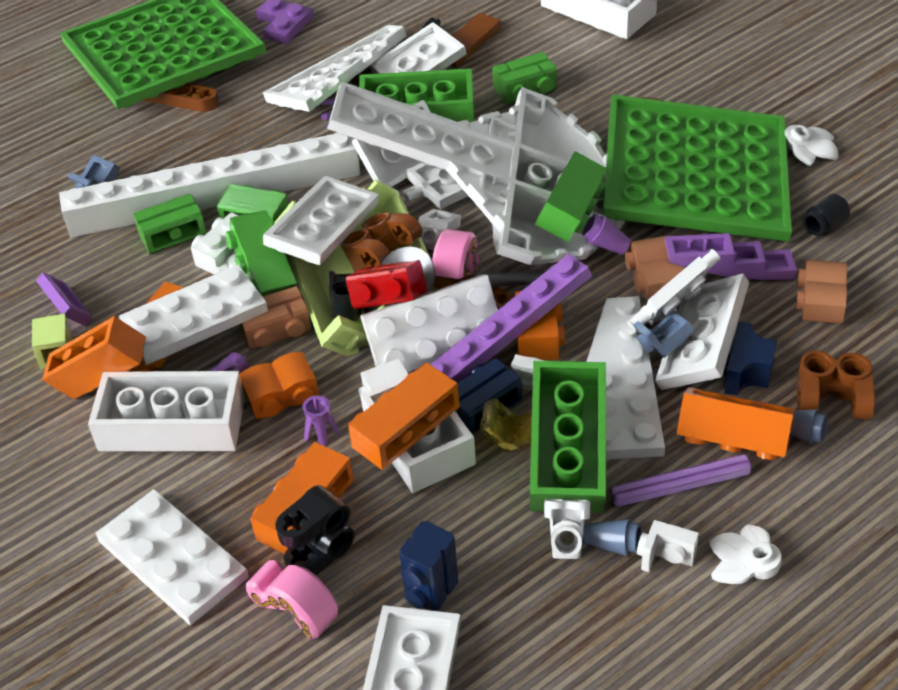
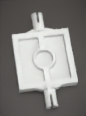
M422 162L407 170L408 180L415 185L402 192L407 203L420 196H425L441 210L468 196L445 169Z
M711 249L703 258L699 256L648 299L647 305L643 306L641 311L627 321L630 329L635 333L637 332V329L633 326L637 321L643 325L648 322L653 326L659 320L662 321L673 310L677 312L676 307L683 299L689 302L702 290L700 286L706 281L704 276L707 274V271L721 260L718 253Z

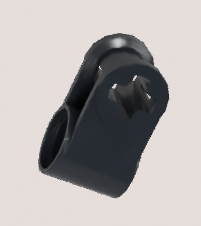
M329 271V292L333 320L338 315L354 322L360 318L361 308H353L346 284V277L352 273L335 274L334 271Z

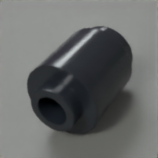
M837 194L827 195L807 210L803 218L805 228L815 236L828 234L849 218L850 209L848 202Z

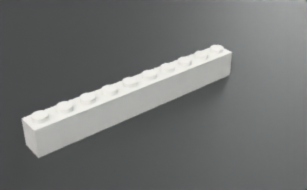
M337 132L327 136L309 138L294 143L281 144L275 147L59 192L61 211L70 238L136 224L133 213L187 194L192 195L200 210L216 207L223 195L225 196V191L227 192V189L230 188V184L239 186L249 185L256 189L285 192L316 185L324 176L337 180L359 176L361 174L358 152L352 143L353 137L341 135Z

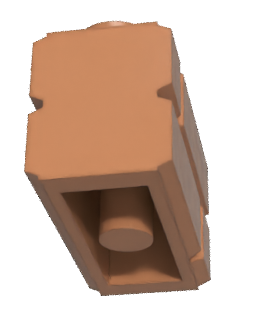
M297 286L263 296L267 303L268 312L239 324L249 350L267 347L274 342L289 337H299L303 333L312 330L307 306Z

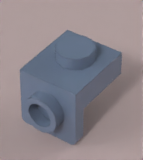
M93 155L81 176L70 172L68 178L76 184L74 188H82L102 182L114 181L120 168L115 163Z
M674 310L651 331L639 321L633 324L640 333L636 338L649 353L655 349L664 358L675 348L683 345L688 336L695 331L690 323Z

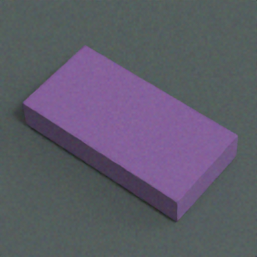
M47 273L40 275L36 282L60 313H65L66 318L87 326L92 319V315L67 283Z

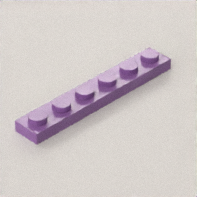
M568 253L430 365L454 381L460 382L465 379L476 366L489 361L590 279L592 275L589 268Z

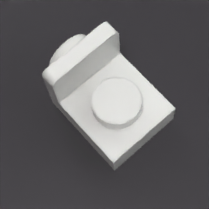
M432 209L420 216L419 223L423 230L421 239L426 249L434 251L437 240L444 230L459 228L461 215Z
M654 520L649 534L643 532L638 543L637 555L642 556L641 570L649 572L655 556L662 557L671 563H682L692 566L697 552L699 533Z

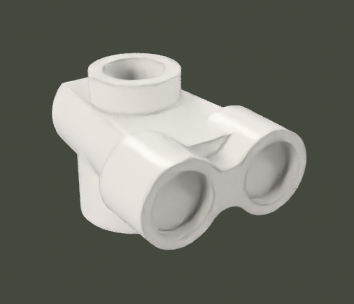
M545 499L544 517L550 520L552 557L557 559L581 558L585 519H590V501L582 499ZM571 531L574 534L573 541L570 543L562 542L559 537L561 532Z

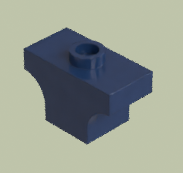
M738 321L733 346L730 347L725 364L727 366L724 393L738 396V393L745 387L758 386L768 388L777 340L758 336L753 331L751 323Z

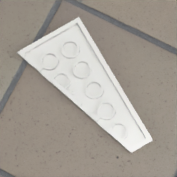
M387 25L263 92L266 102L279 105L280 107H290L293 110L299 109L310 112L336 92L341 81L349 83L352 78L407 37L404 26Z
M639 296L606 298L586 361L606 362V460L664 457L665 444L649 352L636 339L640 333L638 331L635 333L627 325V321L641 311Z

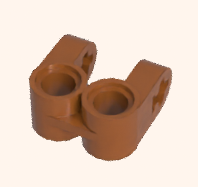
M383 212L368 218L362 224L361 230L349 234L340 245L355 272L360 268H374L381 265L382 261L391 251L399 246L411 245L421 237L423 230L418 220L410 214Z
M818 350L807 352L801 357L796 383L797 410L819 409V399L826 397L830 391H833L836 397L850 402L852 419L872 420L875 402L872 364L867 357L858 353H846L835 361L830 354Z

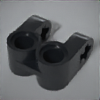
M317 485L310 488L299 500L282 512L276 520L275 525L278 539L283 546L288 548L283 557L285 568L288 565H295V561L298 559L302 562L308 560V563L305 565L301 562L296 565L302 566L314 575H317L335 559L344 555L353 543L355 532L347 525L351 516L349 506L324 486ZM290 526H292L293 528H295V529L287 530V528H289Z

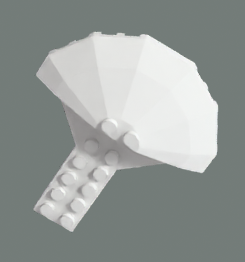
M341 81L327 129L447 170L493 224V244L498 255L528 265L558 262L568 253L577 260L586 259L600 248L587 243L586 238L582 236V232L579 234L574 231L569 242H566L535 225L574 151L606 167V154L599 145L602 141L599 135L593 130L589 133L576 124L578 118L573 114L566 116L557 109L556 105L558 102L553 98L522 87L517 96L515 106L511 107L509 112L500 114L499 111L481 115L477 121L469 122L468 120L456 122ZM604 189L593 211L588 216L589 218L593 214L602 215ZM608 218L620 230L625 223V220Z

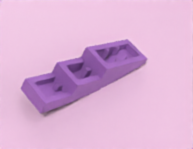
M729 233L665 237L669 263L687 267L699 256L703 258L713 249L718 253L721 260L707 271L709 274L731 277L743 273L747 279L795 280L797 269L790 249L763 251L760 241L732 243Z

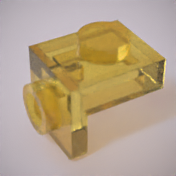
M496 398L484 402L480 432L505 452L531 444L532 411L516 416Z

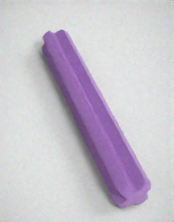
M740 454L614 485L610 488V496L614 506L621 507L749 475L751 463L747 455Z

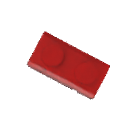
M419 259L378 265L374 268H360L346 277V284L354 309L413 301L427 291L423 268Z

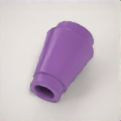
M593 214L582 230V236L586 238L587 243L620 255L627 251L631 243V239L604 215L598 216Z

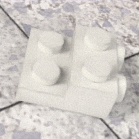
M231 212L225 218H217L212 225V229L205 236L198 235L195 237L191 247L195 266L214 275L236 266L235 256L237 255L234 249H229L225 233L230 228V217L238 215Z

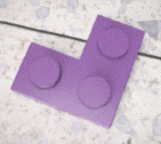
M266 0L256 10L258 20L270 22L264 29L265 39L288 44L314 17L312 8L281 0Z

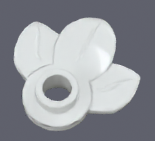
M790 125L786 128L787 148L792 150L794 156L806 165L811 166L816 157L835 161L838 159L837 147L832 142L834 136L830 132L819 127L806 128L802 125Z
M745 525L740 535L733 532L722 533L709 541L712 551L722 560L711 575L712 579L717 582L742 584L752 577L769 579L778 573L782 564V555L779 548L771 544L769 533L759 526Z

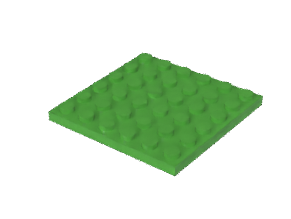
M150 0L60 33L62 42L117 109L131 107L135 103L147 98H155L160 93L170 89L181 88L186 83L196 79H204L209 74L230 69L235 64L253 60L257 56L266 53L264 42L220 0Z
M612 94L606 154L607 170L605 172V182L607 183L604 187L602 215L614 220L789 242L792 226L785 116Z

